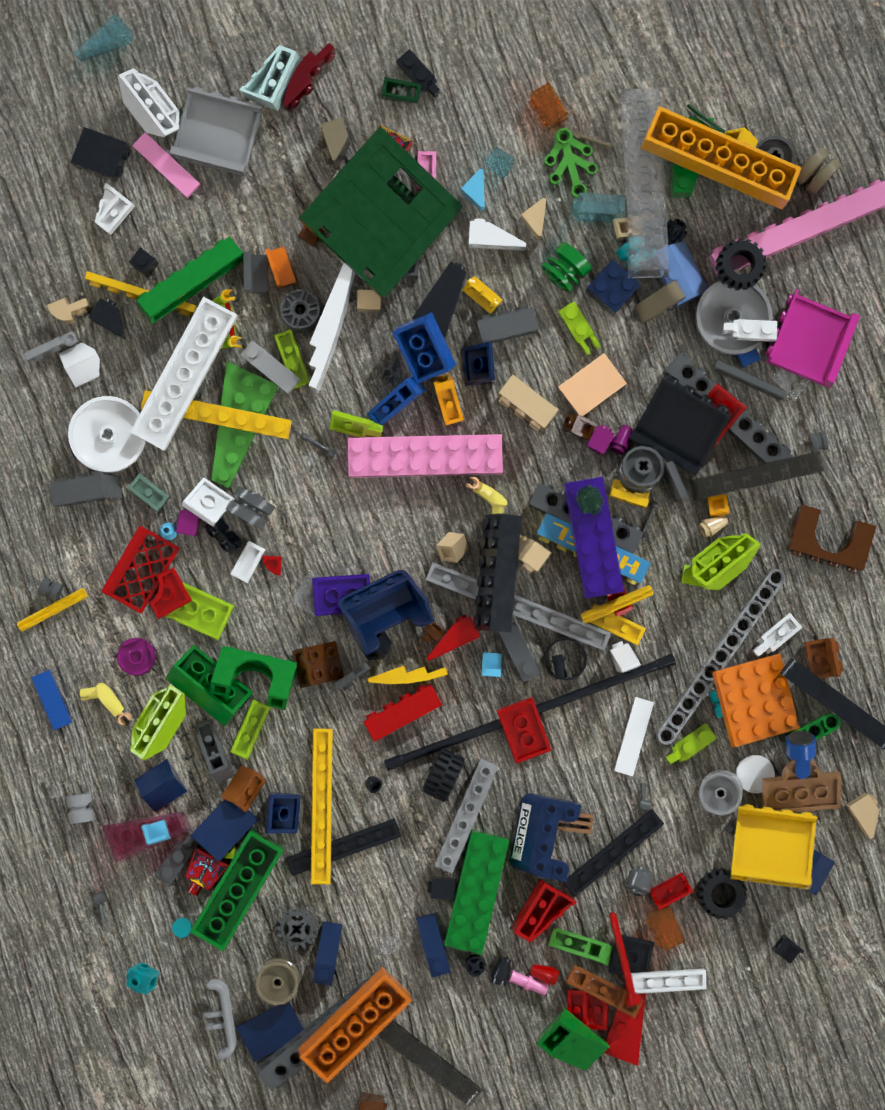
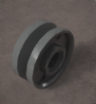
M298 289L291 291L284 297L280 307L282 319L294 331L305 332L311 330L318 324L321 318L322 310L320 303L314 294L307 290ZM305 307L306 311L304 314H296L297 308Z

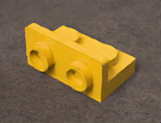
M614 479L608 497L645 509L649 502L650 492L644 494L631 493L624 488L620 480Z

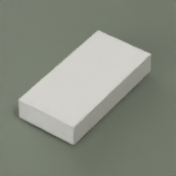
M248 541L231 575L248 583L266 550Z

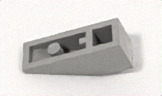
M253 340L240 355L246 362L287 394L300 381V378Z

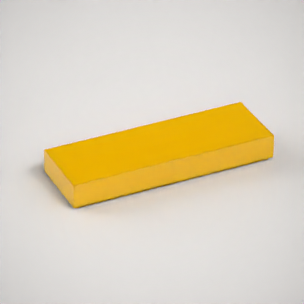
M594 603L591 609H593V608H595V607H597V606H599V605H597V604ZM614 613L589 622L637 646L646 628L624 617L615 616Z

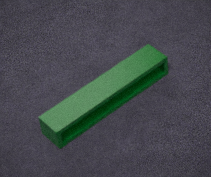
M230 236L219 240L213 248L203 251L200 257L187 262L184 268L171 273L168 279L158 282L149 292L142 293L136 300L138 309L151 325L242 263L243 252Z

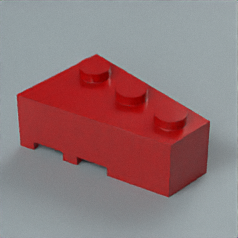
M540 878L510 928L515 934L531 943L554 920L560 918L569 907L575 905L577 901L572 896Z

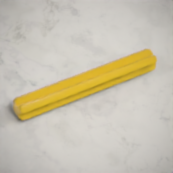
M647 585L581 613L582 621L584 624H587L653 596V590L650 585Z
M81 588L17 622V626L20 631H25L87 598L88 594L84 588Z

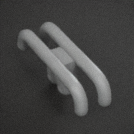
M212 979L206 987L208 990L219 992L222 1009L205 1012L203 1017L207 1019L223 1017L224 1021L205 1025V1030L225 1028L227 1048L221 1049L217 1055L219 1060H224L233 1054L237 1046L229 989L223 981Z

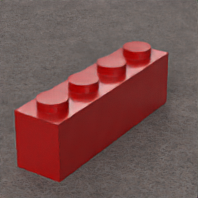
M425 683L416 688L418 692L413 695L409 692L399 697L401 701L396 704L390 702L384 705V710L378 714L376 711H373L366 715L367 720L363 722L373 741L375 742L442 706L432 684L428 686Z

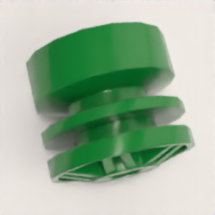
M562 242L554 250L558 260L549 256L547 258L548 263L544 262L540 267L555 286L570 293L573 290L572 285H578L574 275L584 278L592 267L574 247L566 242Z

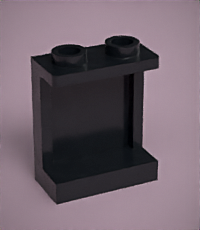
M84 127L71 159V164L78 169L84 168L117 182L118 178H121L123 175V164L125 160H128L131 150L127 142Z

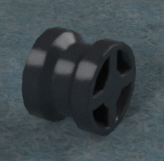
M479 955L469 956L466 961L467 972L472 976L481 975L485 970L484 959Z

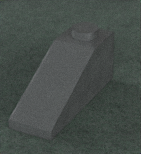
M512 623L511 633L499 632L522 682L541 674L516 623Z
M212 719L194 726L213 779L218 784L234 777L235 774Z

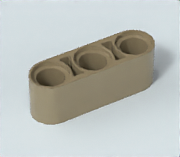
M675 280L635 305L634 309L644 324L686 297Z

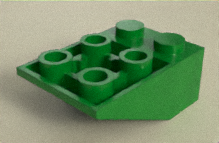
M565 1008L541 1032L536 1043L551 1057L585 1071L610 1047V1045Z

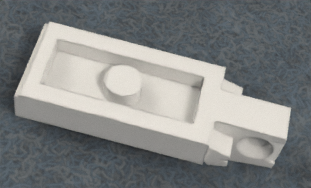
M738 319L734 320L733 323H724L723 334H733V338H737V340L776 342L777 321Z
M788 613L757 640L759 645L752 652L756 657H759L763 652L767 654L774 652L802 628L791 613Z

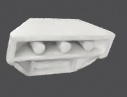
M135 69L118 75L123 103L146 133L165 137L178 131L179 110L157 81L138 73Z

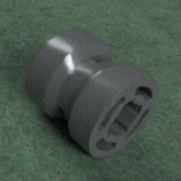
M44 577L37 594L48 596L50 600L56 602L63 590V584L54 583L51 579Z

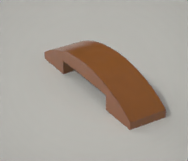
M575 964L566 980V983L614 1006L633 1018L636 1017L642 1005L627 1007L625 999H627L626 995L628 993L626 990Z

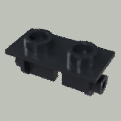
M222 518L214 526L207 523L205 527L207 533L212 538H216L220 543V547L225 552H229L232 555L234 550L242 545L241 539L233 530L228 534L225 533L229 526Z

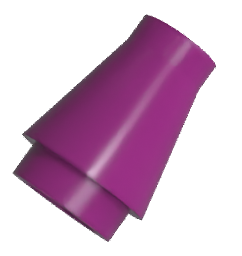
M622 425L610 442V449L621 455L628 451L629 437L633 429L627 425Z

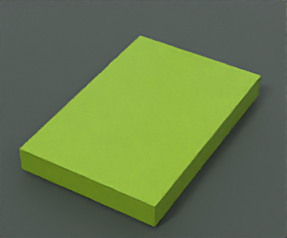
M183 582L193 601L168 614L166 617L219 641L235 606Z

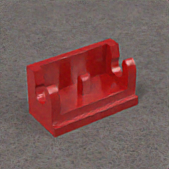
M681 872L651 888L650 895L656 907L660 910L691 894L693 890Z

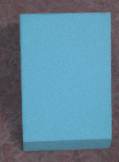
M479 169L461 188V193L480 211H484L485 208L483 169Z

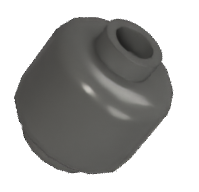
M638 866L637 869L630 870L626 883L629 893L640 897L650 893L653 875L648 873L649 869Z

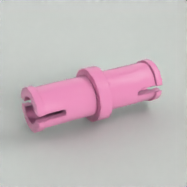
M514 970L511 971L508 981L524 987L526 991L531 990L542 996L546 994L549 986L533 979L531 975L526 976Z

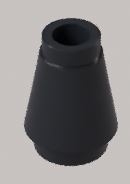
M500 956L490 975L492 977L490 982L505 987L506 982L509 981L511 959Z

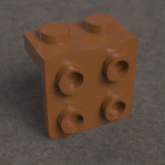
M834 638L804 642L809 671L820 679L841 676L843 665L841 660L838 661L839 644Z

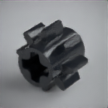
M676 218L674 221L670 219L663 227V230L666 231L664 236L670 242H676L677 240L681 242L688 233L685 230L687 226L680 219Z

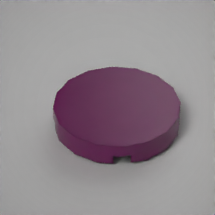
M142 638L126 640L122 643L117 653V661L120 668L125 673L133 676L144 675L149 672L156 660L155 649L152 644Z

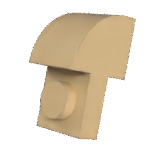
M63 298L47 305L50 313L55 318L68 324L76 323L74 315H84L88 312L87 310L91 309V305L86 298L69 304L67 299Z

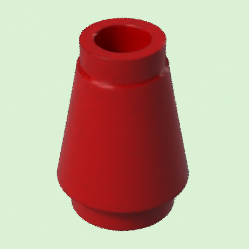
M533 964L530 975L549 986H555L560 971L556 970V967Z

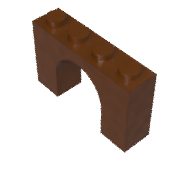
M800 505L786 550L791 551V555L802 557V555L810 556L809 560L814 562L827 561L829 566L839 568L840 565L847 567L846 571L852 573L864 571L876 526L855 521L846 547L838 553H830L823 550L815 538V529L821 510Z

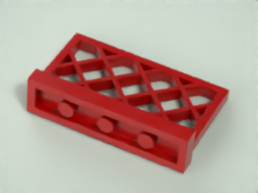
M139 525L101 592L142 614L159 585L158 579L155 582L154 577L167 571L180 547ZM148 534L155 538L157 546L145 547L144 540ZM158 540H160L161 542H163V543H165V544L159 545ZM143 544V548H144V549H143V550H139V548H140L141 545ZM166 545L174 549L172 555L163 558L160 547ZM158 548L161 559L149 561L147 551ZM145 551L147 562L136 565L135 555ZM169 559L166 565H164L163 560ZM133 560L134 566L129 567ZM161 561L163 565L162 572L153 575L150 564ZM148 565L151 575L140 578L137 567ZM135 568L138 579L126 581L125 572ZM152 578L154 584L152 589L143 591L141 580ZM139 581L141 592L130 595L127 584ZM118 586H126L127 596L119 597L113 594ZM149 592L148 596L145 599L144 593ZM142 594L144 603L141 608L133 605L131 597Z

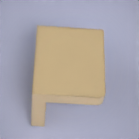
M358 290L357 311L381 313V297L374 290Z
M448 532L437 544L441 561L457 563L469 550L465 535L460 533Z

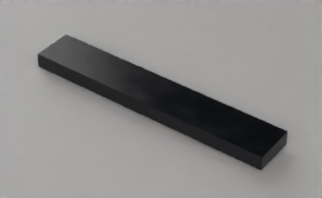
M651 808L569 875L567 882H562L573 896L576 897L663 826V821Z
M395 818L332 840L331 862L401 837ZM311 848L286 857L292 876L311 869Z

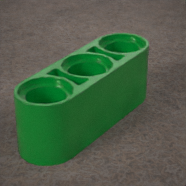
M825 713L801 725L800 728L790 731L786 737L795 731L809 732L810 727L815 725L817 733L814 736L818 740L836 731L840 727L841 721L837 715ZM829 717L834 719L832 727L826 725V720Z

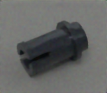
M563 654L551 656L552 660L550 662H553L555 679L568 677L564 663L566 658H563Z

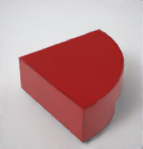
M262 556L265 567L271 573L281 576L282 556Z

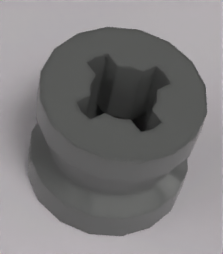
M825 431L819 432L817 435H808L809 447L812 453L817 452L819 449L828 450L829 445Z

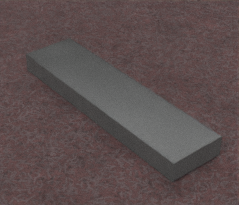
M717 360L712 368L720 374L780 401L787 394V391Z

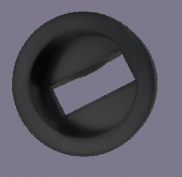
M370 776L366 779L365 785L371 793H376L381 789L382 782L379 778Z

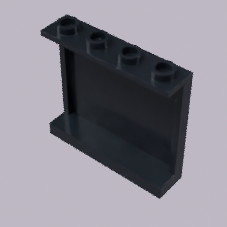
M665 375L629 438L643 446L651 447L660 456L674 462V464L696 476L732 413L727 406L723 404L717 405L712 402L713 399L705 394L701 396L695 392V388L689 385L683 386L678 383L679 380L674 376Z

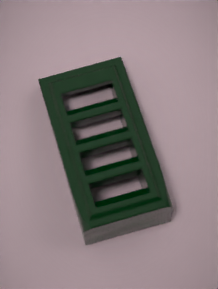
M384 77L381 99L418 104L422 84ZM389 86H393L392 93H388ZM396 87H400L399 95L395 94ZM404 87L408 88L406 96H403ZM412 88H415L414 98L410 97Z

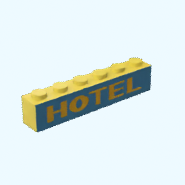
M546 513L536 533L539 536L538 540L546 544L552 542L556 544L555 548L565 553L569 550L574 553L573 556L576 558L571 525ZM616 546L621 576L626 578V582L634 586L636 583L641 584L651 562Z

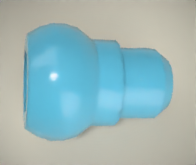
M170 522L164 523L160 527V536L166 540H173L177 536V527Z

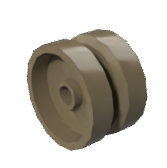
M823 147L814 155H811L801 166L802 168L796 181L799 185H802L811 178V182L806 186V191L812 196L821 189L842 165L835 158L824 165L823 163L829 157V152Z
M280 957L269 960L263 965L257 975L256 988L258 994L269 1004L281 1005L289 1002L299 988L301 981L300 971L289 959ZM277 979L281 980L280 984L276 983Z

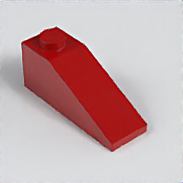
M465 614L455 619L457 623L451 626L428 655V661L480 637L478 630H475L471 616L467 617Z

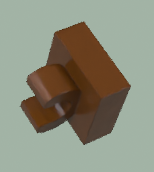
M432 622L423 628L427 633L422 639L427 644L432 638L438 641L445 631L435 622Z

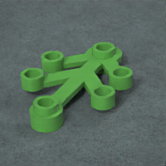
M560 128L554 135L556 144L550 154L545 157L544 162L547 167H553L556 163V156L562 148L564 157L556 171L550 175L549 181L552 185H558L564 170L568 166L573 184L571 195L579 200L585 197L587 189L584 184L580 183L576 165L585 169L587 174L591 176L597 173L598 167L595 163H589L572 153L570 146L580 150L583 157H590L592 155V147L574 139L573 133L568 128ZM565 135L567 140L562 141L560 136ZM588 148L590 153L585 154L583 150ZM552 158L554 162L549 164L547 159ZM593 166L595 171L590 172L588 168ZM557 176L559 180L554 182L552 177ZM580 189L582 194L577 195L575 190Z

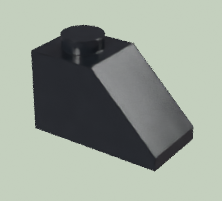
M100 298L89 319L125 339L127 336L120 310L115 307L117 304L108 298L106 300Z

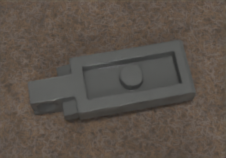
M191 834L188 835L185 841L180 839L154 874L168 885L173 883L193 854L194 848L191 845L194 843V840L190 837Z

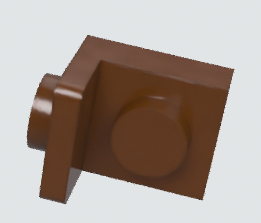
M569 413L564 420L562 430L589 441L596 423L579 414Z

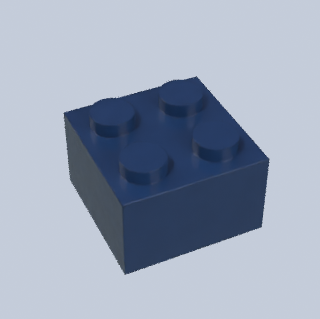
M612 259L590 283L586 292L614 317L637 292L641 284Z

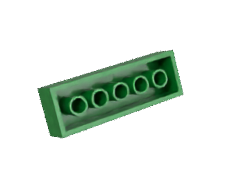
M252 828L190 932L224 952L285 847Z
M471 829L444 941L445 946L483 954L509 838Z

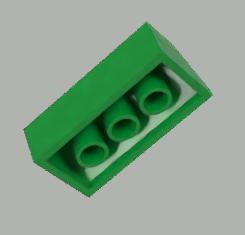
M193 645L172 666L165 679L225 727L253 692L235 678L229 697L211 694L210 684L217 663Z

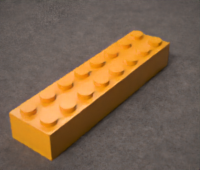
M661 106L658 107L640 148L779 209H783L789 201L802 168Z

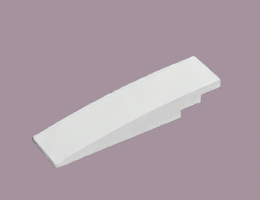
M345 263L342 265L310 341L311 349L315 352L309 363L311 370L314 371L309 387L311 391L316 393L320 391L333 357L351 295L355 272Z

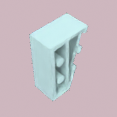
M279 45L266 59L257 73L255 72L251 76V80L245 86H242L239 91L246 99L278 111L285 97L289 81L301 62V58L296 51Z

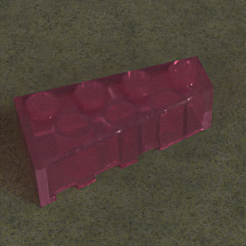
M182 812L102 826L116 862L125 861L192 831L185 813ZM165 820L171 839L147 845L142 825Z

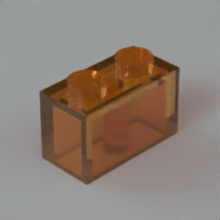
M550 82L530 93L529 106L533 111H537L540 124L543 127L546 126L548 131L568 119L569 113Z
M670 905L660 910L656 908L647 912L649 918L646 919L650 930H655L657 936L654 939L658 948L662 947L664 951H667L686 942Z

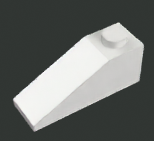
M485 219L470 221L469 248L526 250V243L490 222H485Z
M621 641L612 645L613 649H610L609 652L617 672L623 673L640 666L639 660L628 643L623 644Z

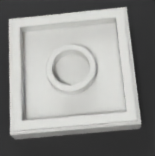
M203 477L183 501L182 506L211 526H214L227 511L225 508L229 501H234L235 498Z

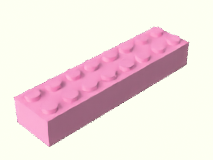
M502 434L348 438L349 478L502 475Z

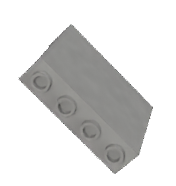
M187 87L188 96L175 144L170 149V155L175 159L245 177L263 113L261 106L253 101H248V103L242 102L241 99L230 96V98L223 97L221 93L215 91L208 93L199 87H193V89Z

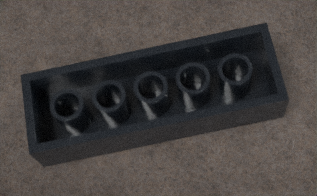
M497 513L487 514L483 519L482 555L479 559L480 576L477 579V586L479 588L475 599L477 609L473 619L475 630L511 633L522 516Z

